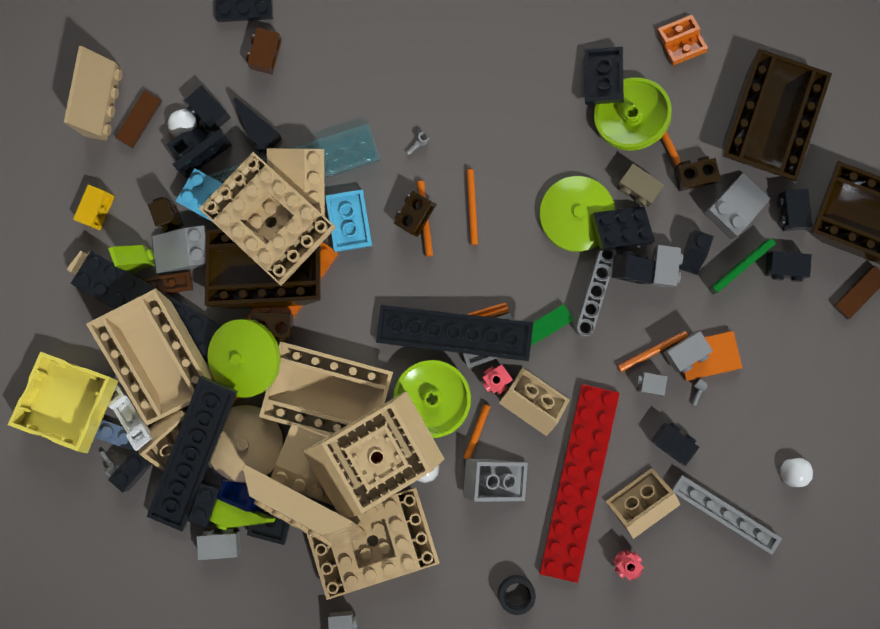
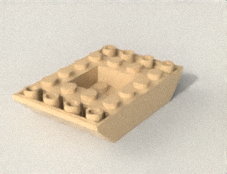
M254 152L199 208L280 286L336 228ZM276 219V225L269 228L267 225L268 221Z
M407 391L303 451L337 513L347 519L364 513L429 474L444 460L441 451ZM374 452L382 454V459L378 463L371 461V455Z
M416 487L401 490L364 513L348 518L367 533L364 538L340 546L332 544L330 547L307 534L326 600L440 564ZM371 535H375L378 538V544L375 546L370 545L367 541Z

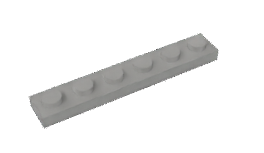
M681 474L672 487L676 495L773 555L782 540L778 535Z

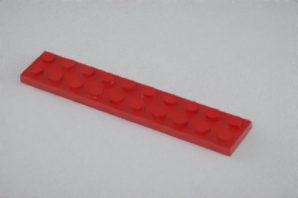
M581 384L539 571L541 575L575 583L579 581L620 394L618 392Z

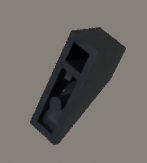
M235 97L233 99L249 138L254 143L252 147L260 153L264 151L267 154V148H274L282 138L281 135Z

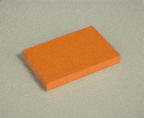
M734 331L704 337L713 352L708 354L709 358L705 361L693 363V368L683 373L685 381L742 369Z

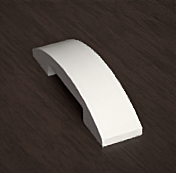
M117 384L108 407L115 412L127 432V439L133 449L137 451L150 441L152 436L148 426L143 422L127 393Z

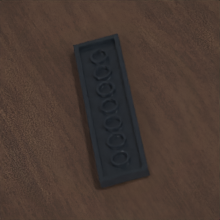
M92 250L71 282L72 285L114 309L156 288L134 274L115 267L113 262ZM157 289L172 302L205 362H208L210 341L221 325Z
M381 305L376 343L529 361L534 322Z
M199 377L148 511V518L179 531L185 529L199 487L204 481L238 390L207 377Z

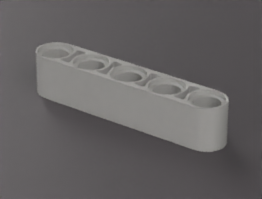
M615 249L605 250L610 253V260H605L602 257L603 251L599 250L596 255L575 324V333L580 337L591 335L595 329L613 269L614 255L617 254ZM597 269L605 271L604 278L597 276ZM592 287L599 289L600 294L598 297L591 294ZM587 305L594 307L593 315L586 313L585 308ZM582 323H586L589 326L587 333L580 331Z

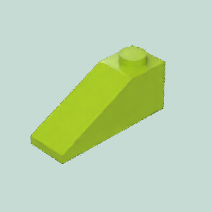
M144 245L108 248L113 263L117 268L136 273L155 265L153 261L155 255L152 249Z
M217 499L210 521L217 524V528L227 530L233 527L271 523L275 521V518L230 499Z

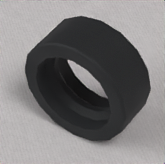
M512 575L504 579L499 586V602L505 611L513 615H522L531 610L535 603L536 594L533 585L527 578L520 575ZM512 584H522L528 590V599L525 604L512 606L507 602L505 593Z

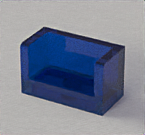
M231 480L222 481L217 496L218 500L246 512H261L262 508L253 504L255 499L249 496L247 485Z

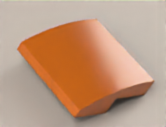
M693 15L662 26L657 30L672 66L704 54L708 50L706 43L700 35L701 29Z

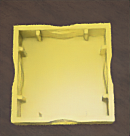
M40 352L29 376L27 387L19 398L8 425L33 435L42 436L75 451L88 454L119 381Z

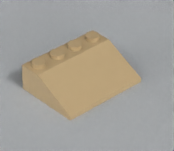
M79 46L64 123L84 137L107 141L112 131L111 119L115 115V99L119 95L118 84L122 79L121 67L115 62L83 46Z
M267 148V165L325 216V149ZM276 219L268 221L270 226H275L277 223Z
M292 422L271 478L294 491L333 505L303 453L305 449L328 436Z

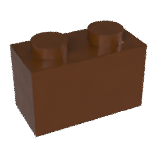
M257 28L256 33H253L251 38L252 48L246 56V62L251 70L273 75L282 42L279 33Z

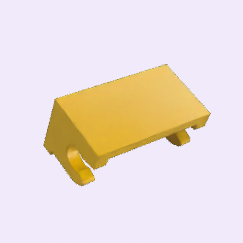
M87 185L73 220L100 231L115 196Z

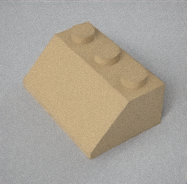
M522 367L504 393L499 404L547 436L558 424L570 400Z
M185 407L157 420L150 426L149 430L152 439L138 450L142 457L162 471L166 467L187 411Z
M653 468L606 501L633 539L680 506L673 490Z

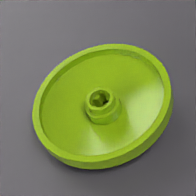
M637 77L624 79V102L596 104L594 110L595 125L602 139L617 149L628 151L644 149L656 143L666 133L672 118L671 102L666 91L659 84L649 79Z
M584 176L567 177L552 185L544 195L539 209L541 228L546 237L563 250L570 252L588 251L599 246L591 215L594 212L615 210V204L608 190L599 182Z
M251 319L232 320L222 325L213 335L208 348V365L211 375L216 382L238 390L236 397L247 398L259 395L270 388L278 376L281 363L279 346L273 334L261 323Z
M427 360L414 364L400 376L394 389L393 398L407 391L433 438L446 436L458 429L465 421L470 410L471 393L466 379L455 367L442 361Z

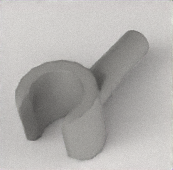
M424 131L419 133L417 141L407 151L408 155L420 145L424 146L428 143L429 137L426 140L421 139L425 133Z
M698 378L693 385L698 389L692 402L694 406L697 405L702 392L707 389V383L701 378Z
M102 451L100 455L108 465L105 473L111 477L119 466L112 463L106 453Z

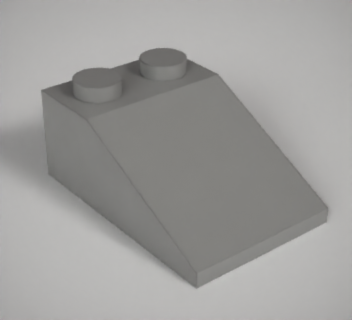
M742 173L703 214L724 234L733 239L752 222L771 198Z
M203 225L152 236L156 273L204 268L206 259V230L208 228Z
M466 459L463 497L474 502L525 501L528 462Z

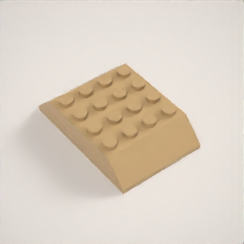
M156 288L86 324L146 426L188 406L200 376L212 380L208 365L172 302Z
M280 341V370L274 383L266 390L259 417L290 426L294 422L330 436L385 403L393 372Z
M244 465L243 471L249 496L255 499L253 504L269 514L315 537L330 547L332 544L340 546L366 536L367 533L353 521Z

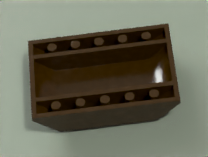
M758 49L745 75L723 141L722 157L796 182L832 73Z
M837 161L811 233L822 243L880 264V176Z
M221 229L206 230L205 306L228 309L300 306L321 300L320 245L280 286Z

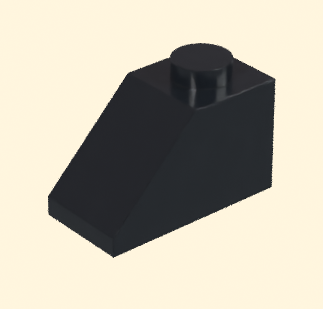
M697 230L691 232L683 252V262L679 265V269L697 275L709 253L714 236Z

